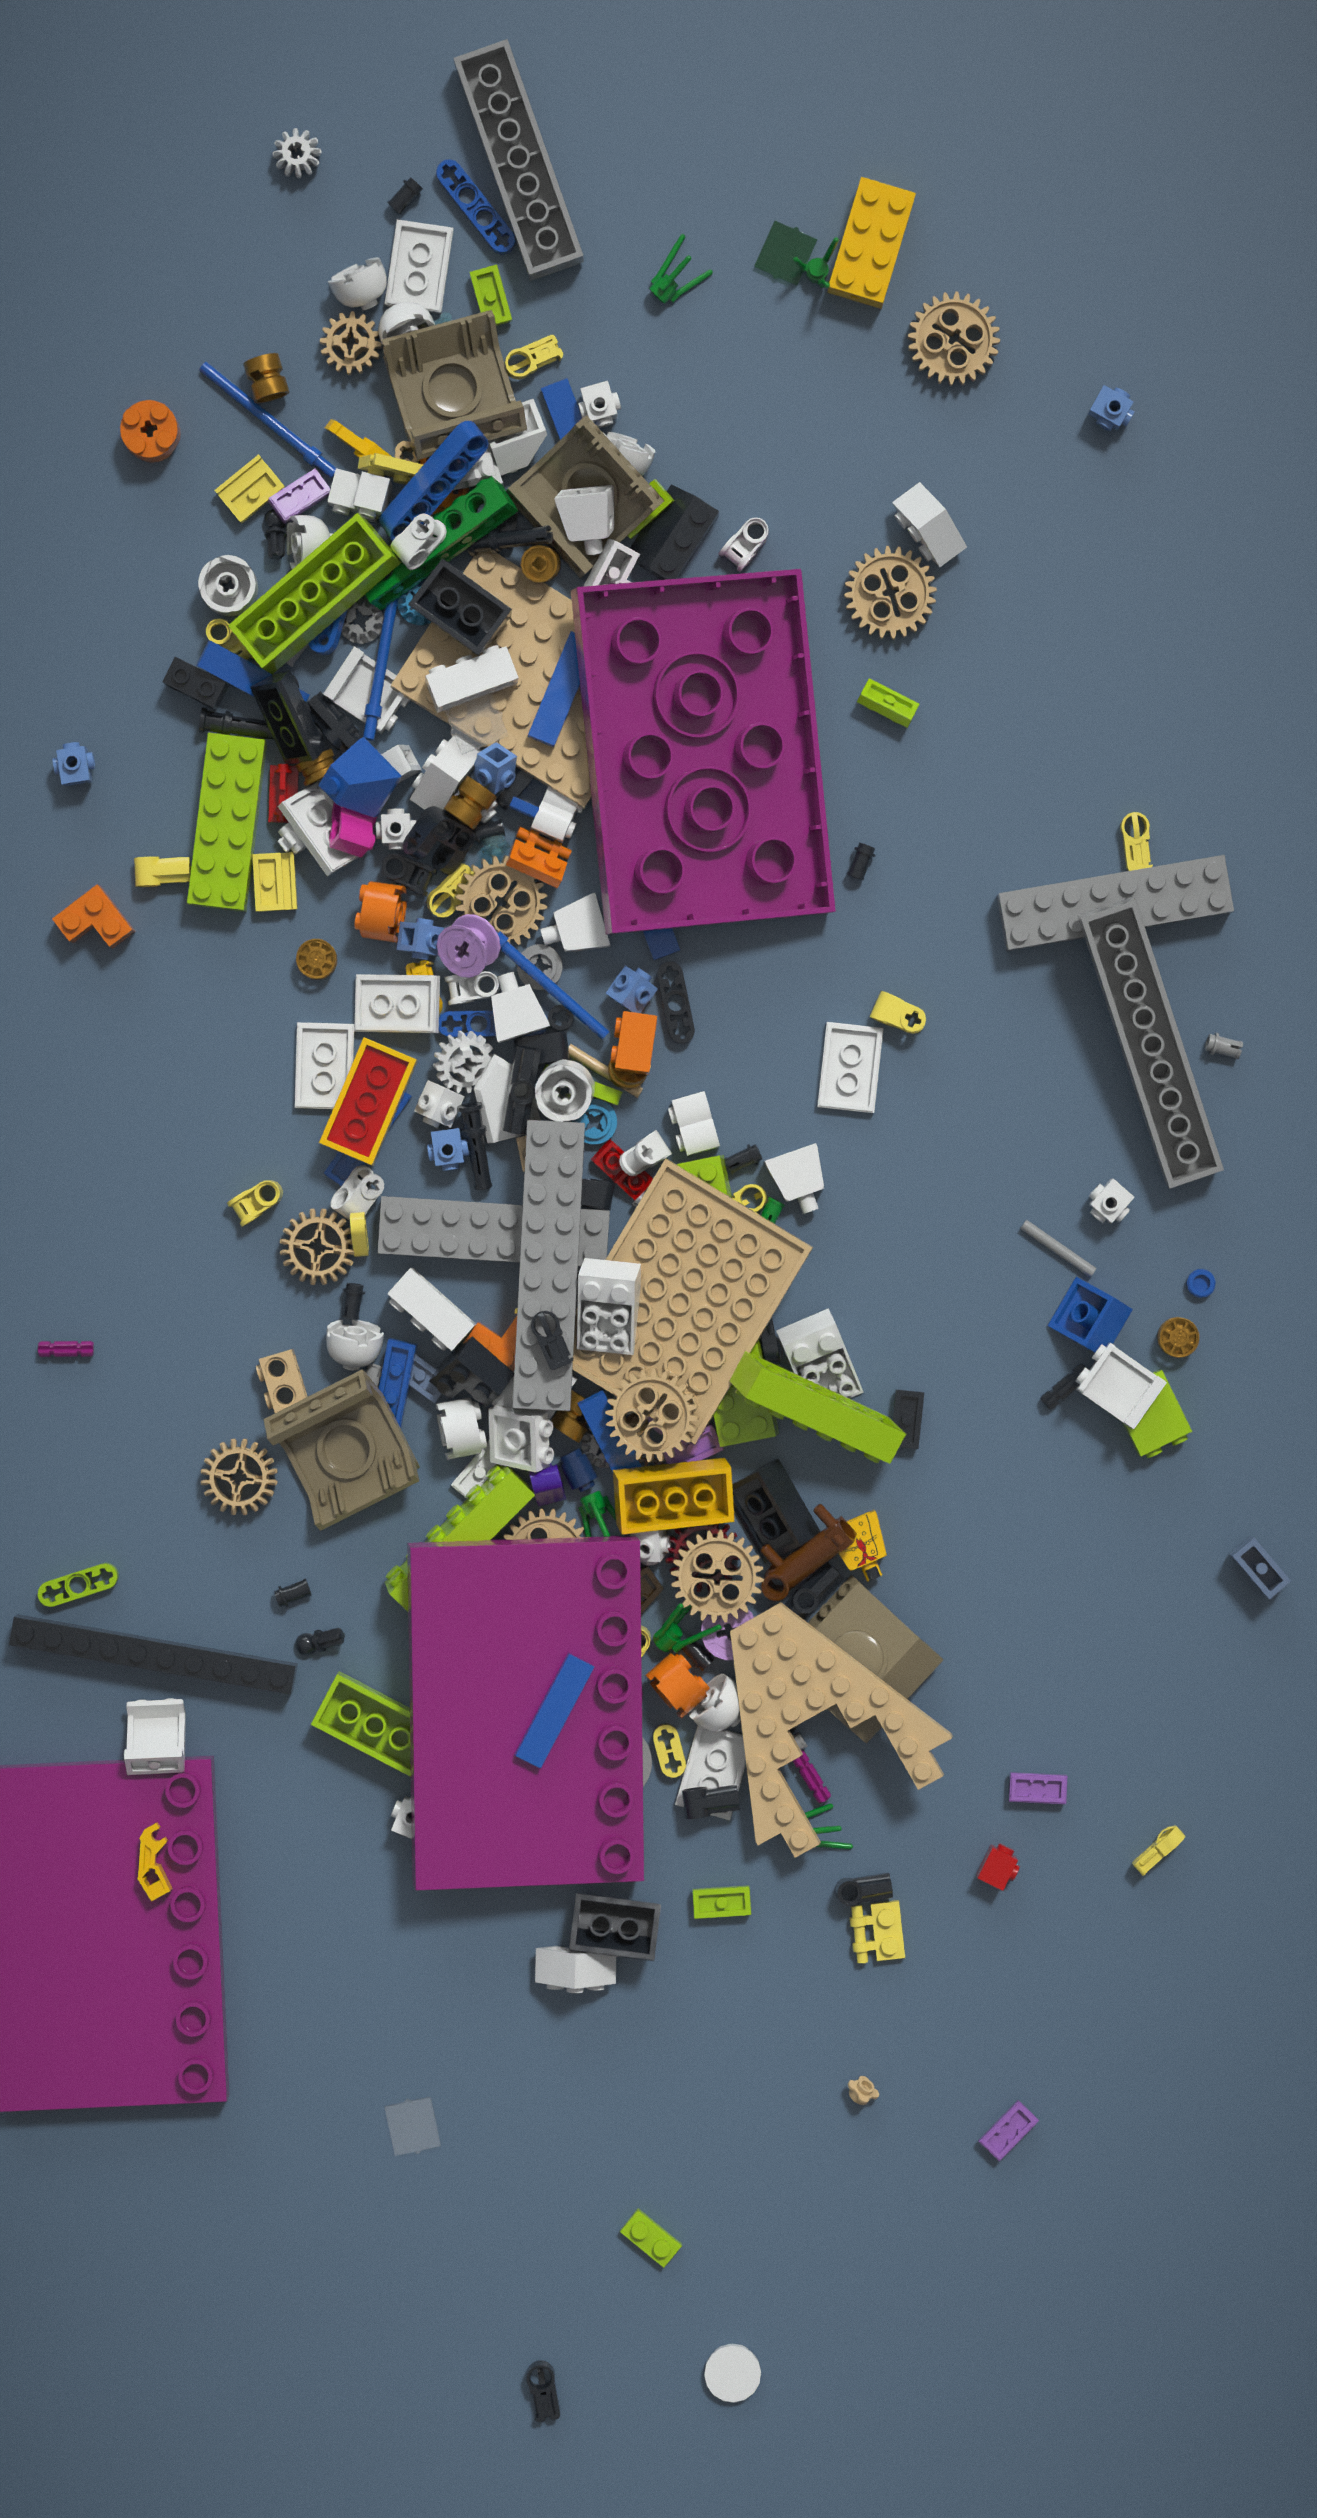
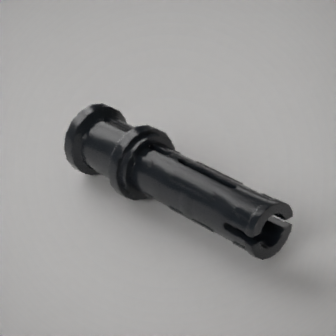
M549 525L507 531L494 528L469 546L467 551L470 556H477L479 552L488 551L496 554L501 552L503 548L551 544L553 532H547L551 531Z
M202 707L199 733L210 731L224 735L240 734L274 739L265 720L233 716V713L230 711L217 713L207 711V708Z
M482 1102L461 1104L457 1108L458 1112H461L464 1128L461 1132L468 1142L474 1189H489L492 1187L484 1142L487 1128L483 1125L481 1109L483 1104Z

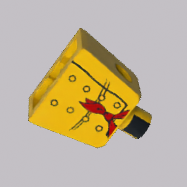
M871 1510L847 1521L857 1535L854 1543L839 1553L850 1571L861 1567L867 1582L882 1576L876 1560L887 1556L877 1513L875 1510Z

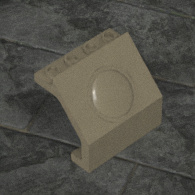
M492 310L382 339L383 359L406 436L417 460L431 457L456 426L464 421L474 422L488 441L527 430L524 406L521 400L516 402L500 351L495 316Z
M587 415L577 422L552 449L506 490L516 508L533 527L545 525L551 527V531H547L553 532V541L549 545L580 579L594 567L600 553L587 555L584 540H568L555 503V497L561 490L607 485L614 486V531L609 537L601 539L602 548L608 539L620 543L664 502L654 488L649 485L636 468L631 465Z
M363 1369L263 1419L268 1441L273 1446L279 1443L290 1459L309 1497L314 1523L320 1531L419 1482L417 1469L420 1466L383 1393Z
M853 1575L840 1586L835 1594L808 1622L906 1699L915 1692L944 1660ZM837 1704L827 1708L866 1744L882 1727L876 1715L850 1728Z

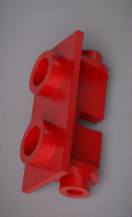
M289 764L270 765L268 822L289 823L278 806L298 793L299 772L296 766H289Z

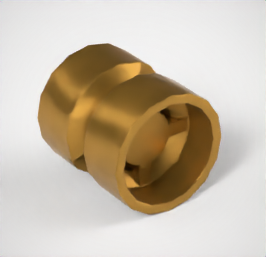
M278 353L257 356L243 363L247 379L253 381L250 389L255 403L273 401L290 393L286 378L280 375L283 368Z
M532 546L524 552L521 558L522 572L533 582L551 581L558 575L561 569L560 556L550 546Z
M466 776L458 787L460 794L458 796L453 795L444 809L474 830L483 818L482 810H488L497 797L474 779Z
M572 1390L571 1410H557L550 1421H552L556 1429L579 1443L588 1429L586 1426L587 1421L577 1403L586 1398Z

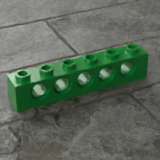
M492 476L488 479H483L468 494L456 498L446 510L432 516L433 519L441 521L446 527L447 533L443 542L416 569L409 570L401 561L393 569L392 575L388 579L384 577L365 594L369 602L379 610L384 609L388 604L427 578L441 559L449 562L518 512L503 485ZM485 503L482 511L477 513L478 507ZM461 520L460 526L454 529L455 524Z

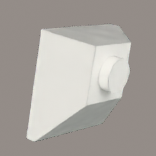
M534 399L522 402L527 430L489 440L500 475L513 473L527 467L547 436Z

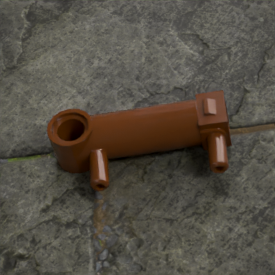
M818 1504L813 1512L826 1525L824 1530L784 1560L781 1559L769 1544L764 1545L760 1549L763 1556L772 1564L767 1569L761 1585L765 1597L773 1601L784 1599L792 1588L854 1543L857 1533L842 1516L835 1519L822 1504ZM772 1579L780 1580L783 1585L774 1584Z

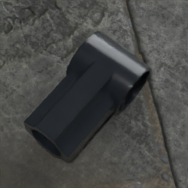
M737 1785L709 1789L707 1787H694L682 1790L685 1819H699L709 1817L713 1813L740 1810Z
M888 1872L857 1878H843L835 1886L836 1897L846 1906L893 1898L890 1874ZM846 1885H854L856 1887V1894L850 1899H845L841 1895L842 1889Z

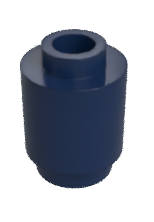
M580 1448L559 1458L562 1463L560 1467L572 1490L578 1488L581 1493L595 1485L593 1480L598 1476L586 1453L582 1454Z

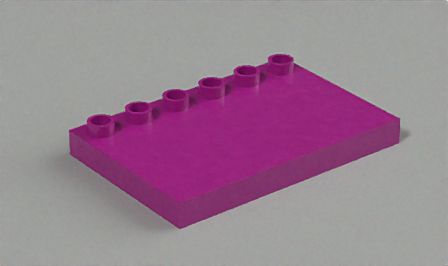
M801 569L583 586L571 590L605 934L836 912Z
M636 1536L407 1543L412 1877L415 1890L644 1881L640 1540ZM570 1653L594 1665V1669L540 1769L515 1756L514 1753L565 1657Z
M214 1756L185 1757V1772L127 1775L124 1760L0 1765V2112L227 2102L229 2098ZM158 1822L161 1827L153 1832L154 1839L161 1840L167 1837L168 1841L157 1853L156 1863L162 1865L173 1889L151 1901L137 1879L141 1843L139 1838L144 1829ZM152 1868L145 1874L150 1885L160 1880L158 1875L155 1874L156 1870Z

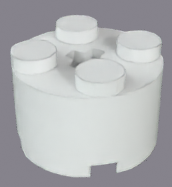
M232 555L220 556L208 562L201 570L198 580L199 591L204 602L215 613L223 616L241 615L255 602L258 594L257 578L250 566L241 558ZM232 580L235 588L225 592L222 584Z
M564 1059L549 1065L542 1072L535 1086V1098L539 1110L546 1117L557 1122L571 1121L581 1117L589 1108L595 1092V1082L590 1072L580 1063ZM569 1087L570 1094L567 1093L565 1096H562L560 1094L561 1088Z
M468 1397L436 1404V1409L442 1410V1414L437 1415L442 1445L450 1449L449 1453H445L447 1460L479 1454L482 1452L481 1448L487 1447L484 1430L481 1431L478 1428L477 1420L482 1419L478 1402L476 1403V1401H472Z

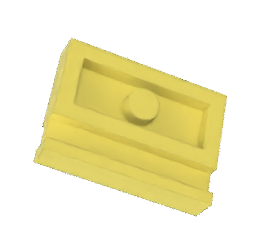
M378 453L359 457L358 469L384 477V475L393 477V482L406 485L423 466V464Z
M258 454L214 491L242 524L267 504L269 497L285 488V486Z
M294 852L252 854L256 912L298 910Z

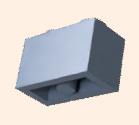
M1249 1536L1229 1553L1269 1600L1291 1582L1288 1576L1252 1536Z

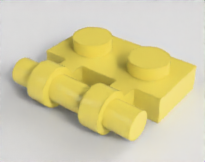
M899 1900L870 1903V1915H863L862 1905L851 1906L852 1917L849 1920L850 1927H853L855 1942L852 1943L853 1952H856L857 1963L868 1962L867 1951L876 1950L877 1961L905 1958ZM873 1924L874 1940L866 1941L865 1926Z

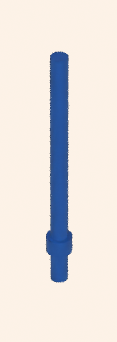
M205 362L200 367V372L304 456L303 459L308 464L317 466L331 479L334 477L337 468L322 457L323 453L315 446L310 447L209 363Z
M398 599L385 607L369 704H366L364 712L366 723L363 737L369 741H374L377 720L381 719L383 707L380 706Z
M501 931L497 932L500 940V950L603 1040L609 1031L507 941L509 939Z

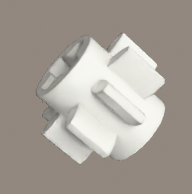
M287 823L278 831L282 838L277 842L286 853L292 850L296 855L306 848L290 823Z

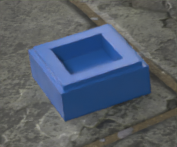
M514 796L510 803L512 810L533 819L539 811V807Z

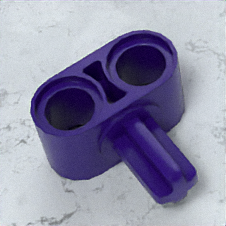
M550 1463L549 1467L538 1472L529 1471L538 1507L566 1500L557 1464L552 1465Z

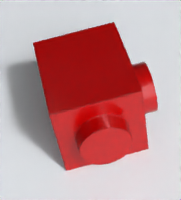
M999 1843L998 1847L990 1845L976 1873L977 1878L1003 1891L1008 1880L1013 1881L1020 1868L1017 1865V1857L1013 1855L1014 1850Z

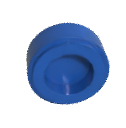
M1205 1269L1192 1271L1186 1280L1188 1291L1193 1296L1200 1298L1209 1296L1214 1291L1216 1285L1213 1274Z

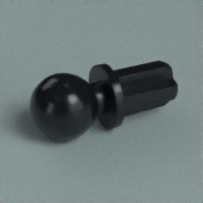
M271 509L264 516V524L268 529L264 532V536L268 540L269 558L280 560L285 556L287 531L283 528L286 523L284 524L275 510Z
M341 1628L326 1631L319 1629L315 1630L313 1635L303 1633L297 1637L295 1648L298 1653L304 1656H309L316 1650L324 1652L326 1648L343 1644L345 1633H343Z

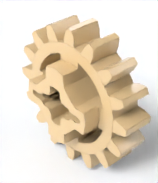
M351 311L349 318H345L343 313H339L340 321L336 322L331 318L329 320L332 326L331 329L326 327L322 329L327 335V338L320 339V344L327 346L321 350L322 355H330L326 362L329 366L336 363V371L338 373L344 367L348 375H351L355 368L362 374V366L366 365L371 369L373 367L370 361L371 358L379 359L380 357L375 349L382 348V343L375 341V339L379 338V332L372 331L375 327L374 321L368 324L365 323L366 315L364 314L359 319H356L354 311ZM346 326L344 332L340 335H335L340 328ZM358 326L364 329L370 338L362 337L358 333ZM352 332L355 342L358 344L353 345L350 355L345 343L349 342ZM332 348L341 350L344 353L345 359L342 360L337 357ZM367 352L363 358L356 361V357L360 353Z

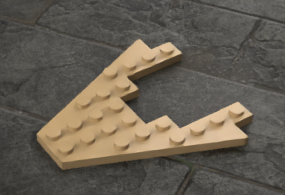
M778 1603L730 1631L757 1845L781 1833L796 1858L821 1843L779 1768L803 1755L790 1729L835 1704L839 1707L850 1728L876 1715L918 1790L944 1776L931 1750L952 1739L953 1735L951 1732L783 1603Z

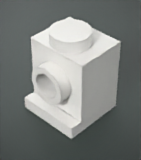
M491 452L484 453L453 490L475 487L478 482L486 477L496 475Z

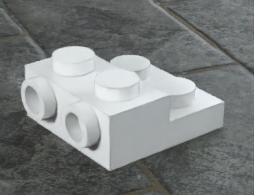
M496 1405L488 1408L491 1463L531 1472H538L550 1466L554 1457V1451L549 1447V1436L553 1431V1423L548 1420V1412L523 1408L515 1410Z

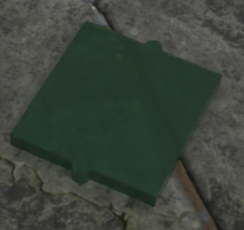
M774 221L754 267L773 275L774 279L780 278L797 286L803 272L800 271L793 258L798 257L804 264H807L818 239L800 232L798 227L793 229Z

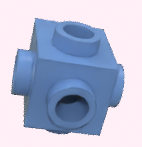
M1103 385L1088 415L1097 419L1096 424L1103 429L1111 431L1113 428L1118 431L1120 425L1127 426L1135 411L1130 408L1134 401L1129 399L1130 395L1124 390L1117 387L1112 390ZM1109 407H1114L1117 412L1111 411Z
M79 742L63 744V749L56 750L57 757L53 758L55 775L60 774L61 784L64 787L93 782L91 770L95 769L93 752L88 753V749L85 746H80ZM73 760H77V765L75 767H71V762Z
M497 742L493 743L477 754L474 763L473 779L493 794L508 788L515 780L517 756Z
M417 918L416 923L400 922L396 950L411 952V958L428 960L429 955L439 956L437 941L439 934L444 928L433 926L434 920Z
M625 965L606 994L630 1012L641 1013L658 988L649 982L652 977L640 968L633 971Z
M460 1128L431 1132L432 1144H427L429 1161H435V1166H442V1171L460 1169L459 1163H464V1156H469L467 1139L461 1138ZM446 1145L453 1147L451 1155L447 1156L444 1154L443 1150Z

